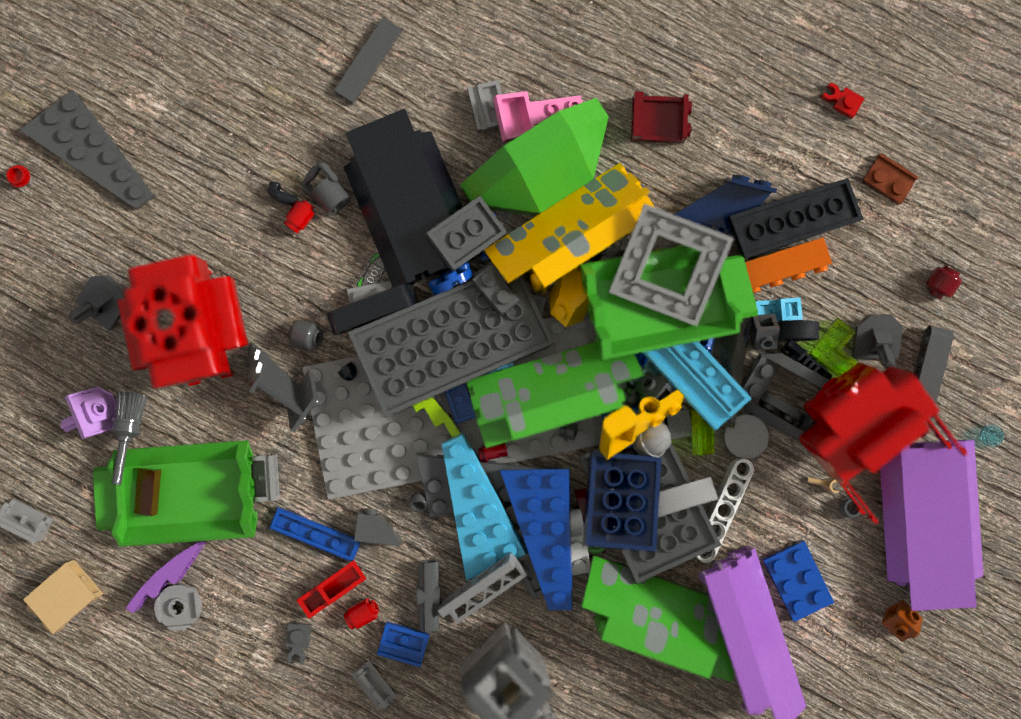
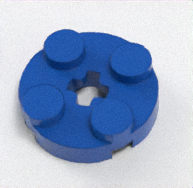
M467 262L454 272L450 269L440 274L441 279L437 277L429 281L428 285L433 294L437 295L452 289L458 283L461 284L474 275Z

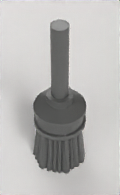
M124 391L116 392L115 418H112L113 425L110 429L117 436L116 441H119L112 478L113 485H121L128 443H131L133 437L140 435L141 418L148 398L146 395Z

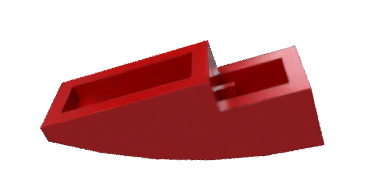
M353 560L300 596L296 601L310 619L367 578Z

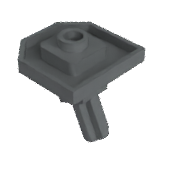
M109 275L92 276L75 301L79 307L70 312L68 317L72 323L79 324L89 316H92L110 331L120 319L117 301L125 298V289Z
M868 314L856 324L852 357L854 359H879L885 369L894 366L895 359H899L903 326L891 314Z

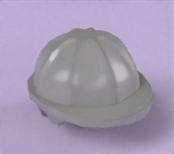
M662 421L657 427L651 426L636 436L635 442L632 443L633 448L641 456L661 457L671 445V433L665 422Z

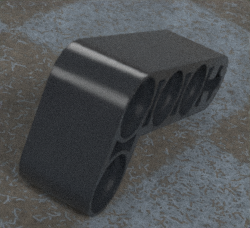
M406 283L335 309L326 315L335 336L419 303L414 286Z

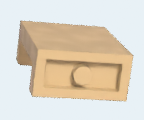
M72 560L63 564L23 600L27 603L28 610L36 614L42 621V626L54 634L62 630L71 619L91 602L97 600L103 593L79 564Z

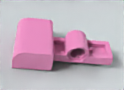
M527 91L496 95L493 98V103L503 144H508L556 112L582 103L581 95L534 102L529 101Z

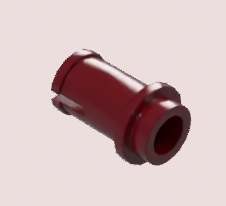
M505 442L487 448L482 445V448H478L481 462L485 461L488 463V460L508 456Z

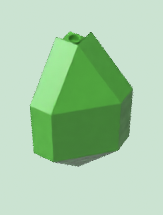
M597 98L556 112L504 145L460 184L462 191L469 202L481 196L490 210L529 216L539 215L594 179L609 116Z

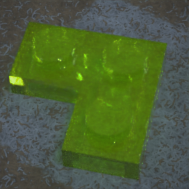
M836 318L809 353L838 377L859 363L842 350L856 332L839 318Z

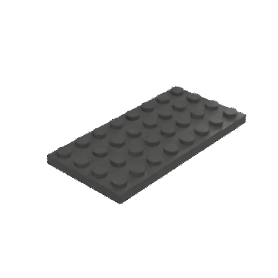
M520 275L510 283H506L519 299V302L502 316L480 293L471 280L348 332L385 418L554 344L523 275Z

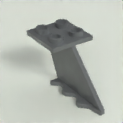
M250 342L248 345V357L245 363L247 367H250L247 374V379L251 381L248 392L253 393L256 387H259L287 406L290 431L295 432L299 425L305 422L306 415L310 409H313L318 402L313 372L308 370L298 385L255 343Z

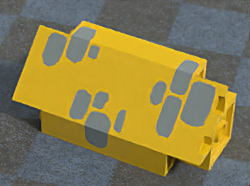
M618 163L490 245L484 251L507 283L528 271L531 276L529 281L536 292L540 290L544 294L549 284L622 237L632 234L644 203L654 207L647 196L650 190L647 187L642 188L640 181L631 172L628 174L624 166Z

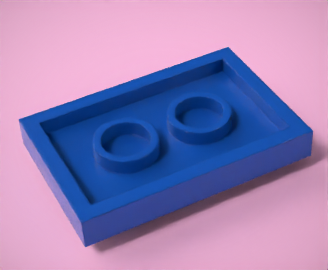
M804 540L762 559L793 622L834 603Z

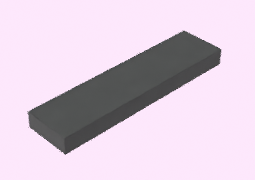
M383 17L334 89L335 93L354 104L402 33V29Z

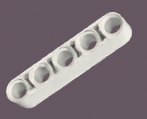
M735 458L731 461L716 493L718 500L712 502L707 513L711 525L716 524L718 526V533L716 535L721 544L754 472L753 464L746 459ZM743 462L746 465V471L739 475L737 466ZM731 483H735L737 486V491L733 495H729L727 491ZM726 504L728 508L726 514L719 515V506ZM720 546L710 550L706 556L699 555L696 558L701 562H711L716 557Z

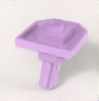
M95 387L65 397L72 416L61 421V429L65 432H70L78 428L82 439L110 431L116 409V401L113 394L100 387Z

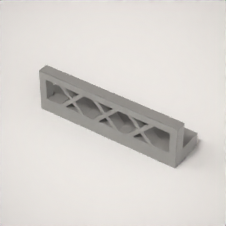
M510 552L444 598L440 603L438 612L443 618L450 614L458 624L528 576V571L514 554ZM515 567L520 572L515 577L506 575ZM497 580H501V586L499 588L495 589L488 587ZM484 592L483 599L480 601L471 600L478 593ZM466 604V611L459 615L455 609Z

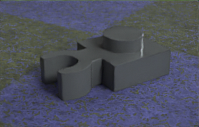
M288 623L286 647H292L291 652L287 656L288 663L293 661V655L295 654L299 655L300 664L304 663L306 654L303 648L308 649L310 647L312 624Z

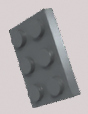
M479 196L428 231L425 236L450 270L454 272L503 237L507 231L482 197Z

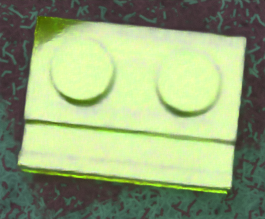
M691 409L692 455L715 454L714 429L695 409Z

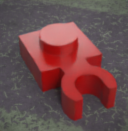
M830 83L827 88L833 94L828 95L824 93L821 98L826 102H835L832 109L852 119L865 98L847 87L841 92L835 83Z

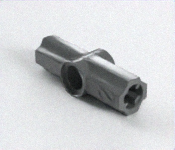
M419 561V585L417 586L419 631H439L438 608L441 603L439 561Z

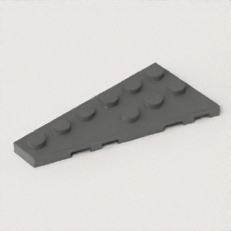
M416 453L430 518L454 513L444 455L429 456L425 455V453ZM478 459L501 503L511 501L500 470L559 469L558 467L540 465H517V463L508 462V464L496 463V461L488 460V463Z

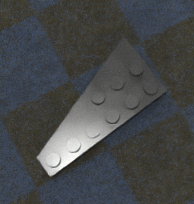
M74 90L20 129L21 132L135 209H140L156 197Z

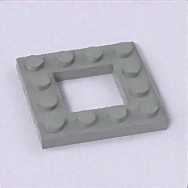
M644 203L609 293L697 326L734 238ZM658 235L701 251L683 295L640 279Z

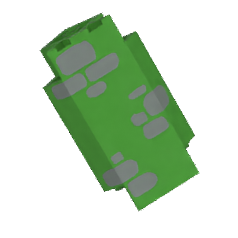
M596 342L480 376L467 382V386L477 417V423L487 448L622 408L625 396L622 388H617V384L644 375L634 354L603 360L596 347Z
M597 556L593 557L582 608L596 612L593 622H595V627L601 640L708 679L712 675L732 682L735 672L709 594L666 578L658 577L657 575L637 584L628 565L621 562L614 563Z

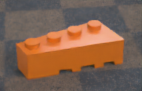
M823 237L747 261L745 264L752 291L756 293L761 291V286L769 284L770 288L782 285V280L791 278L794 281L806 277L805 273L814 271L817 274L828 270L827 266H830L832 261Z

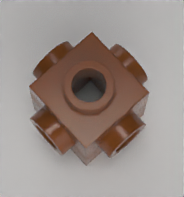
M901 600L886 608L882 624L903 642L919 635L923 618L917 611H911V607L904 600Z

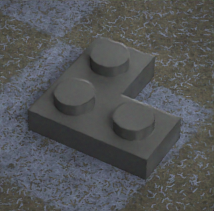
M491 264L472 279L474 286L500 316L504 315L519 302V299L506 285L507 281L494 264Z

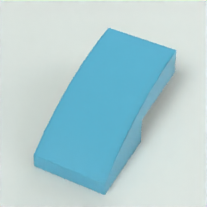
M801 297L755 301L758 315L775 314L777 321L803 320Z

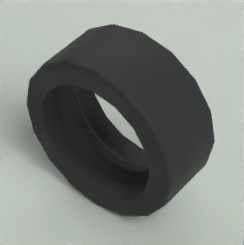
M778 321L780 327L779 341H789L791 339L793 341L819 340L818 321Z

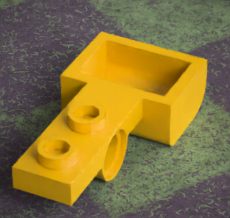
M676 390L661 401L654 397H645L640 402L637 416L628 406H623L606 417L599 443L600 452L608 460L634 443L636 436L649 427H657L665 417L678 413L682 408L681 404L684 395L679 390ZM645 410L652 411L653 413H647Z

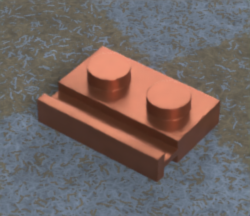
M880 153L861 182L897 205H900L913 187L914 182L918 179V176Z

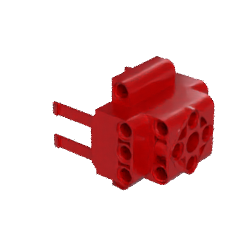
M196 255L181 256L129 268L127 272L131 288L124 290L125 298L118 300L117 304L131 370L148 369L152 388H165L181 384L193 386L201 384V380L216 376H220L222 379L233 377L234 373L230 372L226 351L248 345L235 280L231 276L210 279L212 272L208 270L207 262ZM170 310L174 315V322L170 328L164 330L159 324V318L164 311Z
M857 363L847 372L826 382L816 396L803 405L806 412L815 422V425L798 437L800 442L813 455L822 469L839 483L855 504V509L863 515L867 513V518L876 524L878 520L848 482L863 469L871 473L876 472L930 429L945 448L950 450L952 443L959 454L967 455L966 449L959 445L938 417L940 410L925 391L921 382L914 374L906 370L890 366L881 372L876 367ZM931 417L935 420V422L938 424V426L941 428V430L944 432V434L947 436L950 442L943 438V436L931 422Z

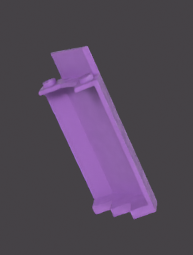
M956 440L960 446L966 449V456L959 454L952 443V448L949 450L940 441L914 442L880 468L887 580L897 582L898 586H910L911 611L976 607L975 579L984 575L974 440Z
M745 546L728 552L727 558L713 562V568L701 571L698 575L700 581L707 586L744 700L741 708L749 715H759L770 707L774 719H796L807 706L756 550L753 547Z

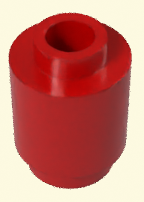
M304 199L302 202L297 200L285 216L286 220L283 224L298 234L306 228L314 217L315 213L312 210L315 207Z
M366 598L348 608V612L344 613L345 621L350 629H359L378 618L379 607L374 600L371 601L369 598Z

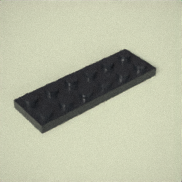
M848 178L727 217L738 251L742 254L744 260L864 220Z

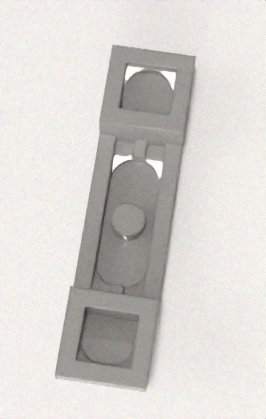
M711 477L660 492L658 518L718 500Z

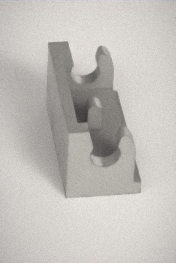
M277 454L251 456V461H254L253 479L255 478L256 485L254 502L279 500Z
M11 499L9 504L5 502L0 509V527L32 543L44 540L54 520L53 517L16 499Z

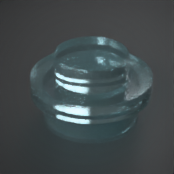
M987 425L981 430L980 439L988 447H997L1003 442L1004 433L997 425Z

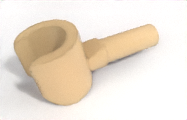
M807 478L808 483L821 485L829 492H840L833 490L832 484L837 482L833 478L827 480Z

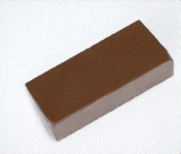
M138 468L135 514L157 515L161 469Z

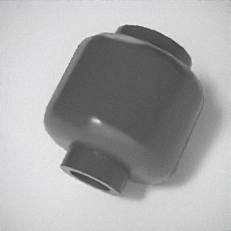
M298 320L289 328L288 338L294 348L313 351L321 345L323 331L315 322Z

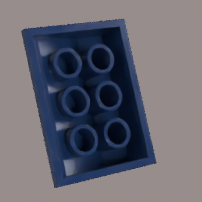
M592 451L589 454L582 547L656 552L661 476L660 457L615 454L607 460L601 452Z

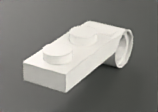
M581 509L571 510L572 576L589 573L591 567L588 547H582L584 523Z

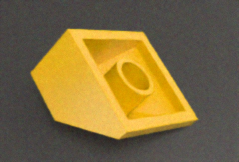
M579 267L574 268L557 279L549 294L550 314L565 327L582 322L588 312L589 302L587 293L583 291L581 269Z

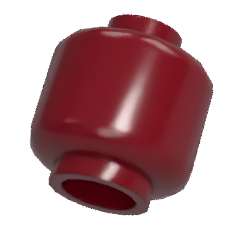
M946 265L943 268H935L926 282L927 287L931 289L929 294L940 300L943 296L947 298L953 297L962 283V279L959 277L961 273Z

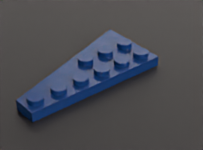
M569 469L500 470L548 610H572Z

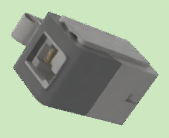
M504 622L486 639L483 645H479L461 662V692L465 697L466 704L480 719H557L554 710L547 703L554 696L543 656L516 627L513 629L508 623Z

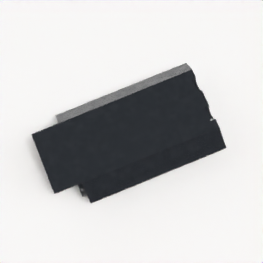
M405 109L346 132L355 156L350 158L351 162L343 168L392 287L406 283L414 285L425 278L440 275L450 269L425 234L462 209L463 206L432 132L414 131ZM480 252L475 257L470 259L468 263L476 259L477 257L481 256L482 252Z

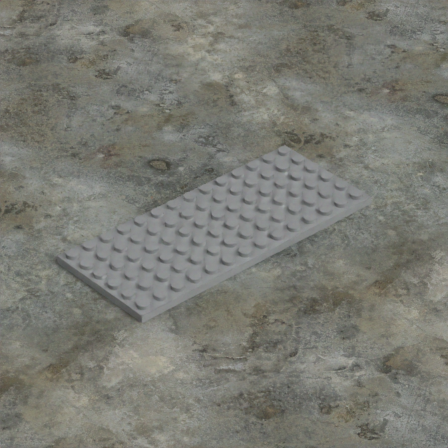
M587 312L582 322L569 327H565L555 317L543 319L554 344L517 360L513 364L517 366L595 342L596 332L594 324L591 325L589 312ZM358 356L302 367L304 376L308 370L313 372L314 382L316 383L318 402L313 409L311 408V415L328 499L422 481L416 453H425V455L429 456L444 455L442 444L452 438L445 424L443 423L435 427L425 408L416 412L413 406L385 418ZM352 361L357 368V376L351 381H346L337 372ZM626 381L618 383L617 388H622L623 392H626ZM445 392L435 396L434 398L455 423ZM622 402L623 406H628L630 408L629 403ZM601 414L576 421L578 423V430L575 440L568 439L565 441L564 436L561 435L562 426L517 440L507 441L505 445L508 456L491 460L496 461V463L507 464L508 462H517L597 446L600 443L604 421L601 419ZM476 417L459 423L456 426L461 433L465 434L477 459H480L478 448H482V445L485 446Z

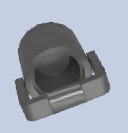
M325 162L313 166L302 182L303 189L329 216L339 212L351 200V197L337 181V176ZM322 170L328 178L320 182L313 189L310 182Z

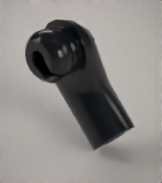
M271 181L269 188H267V193L277 202L293 206L297 201V196L280 191L281 184Z

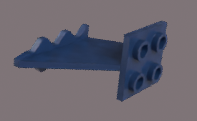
M733 174L732 178H725V184L674 215L714 231L733 235L727 217L761 206L771 193H776L777 188H772L771 182L754 179L752 183L749 182L750 177Z

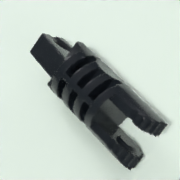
M792 339L780 349L789 358L828 380L832 379L833 375L820 362L816 363L817 359L813 358L810 353L807 354L808 351Z

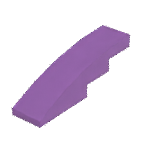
M200 541L166 563L139 589L126 609L134 613L142 608L149 596L153 599L158 597L169 582L172 584L180 582L206 543Z

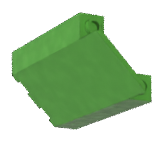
M686 245L651 251L640 279L683 295L691 277V271L695 267L701 251ZM742 254L725 258L697 326L609 293L622 257L581 264L583 291L587 293L589 302L587 308L591 325L594 324L596 332V347L603 360L740 333V323H742L743 318L758 316V309Z
M248 440L127 449L121 485L112 484L117 450H113L107 466L94 467L96 528L98 531L111 530V535L115 538L119 547L255 537L258 516L257 510L253 509V497L256 496L255 478L252 479L251 465L254 464V461H251V456L254 455ZM138 468L161 469L158 513L155 516L134 513Z

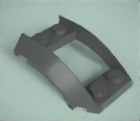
M780 352L773 354L759 353L740 385L752 398L744 405L745 410L800 441L798 437L815 425V422L807 412H805L801 422L796 427L759 406L758 403L780 366L820 388L819 391L829 380Z

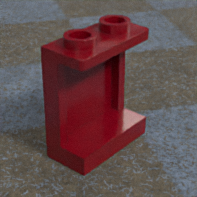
M635 91L632 97L631 141L683 144L687 137L691 135V123H688V115H691L692 101H688L689 94H684L683 97L644 96V92Z

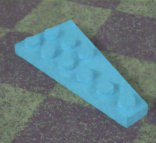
M462 433L443 442L442 449L466 580H469L482 573L510 552L516 558L526 555L527 550L465 434Z

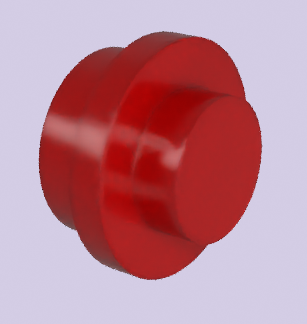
M21 165L9 168L6 174L8 182L17 188L26 186L31 177L29 170Z

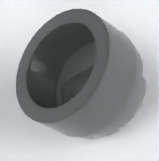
M422 492L420 494L414 493L410 498L409 507L416 512H422L427 509L428 505L425 494Z

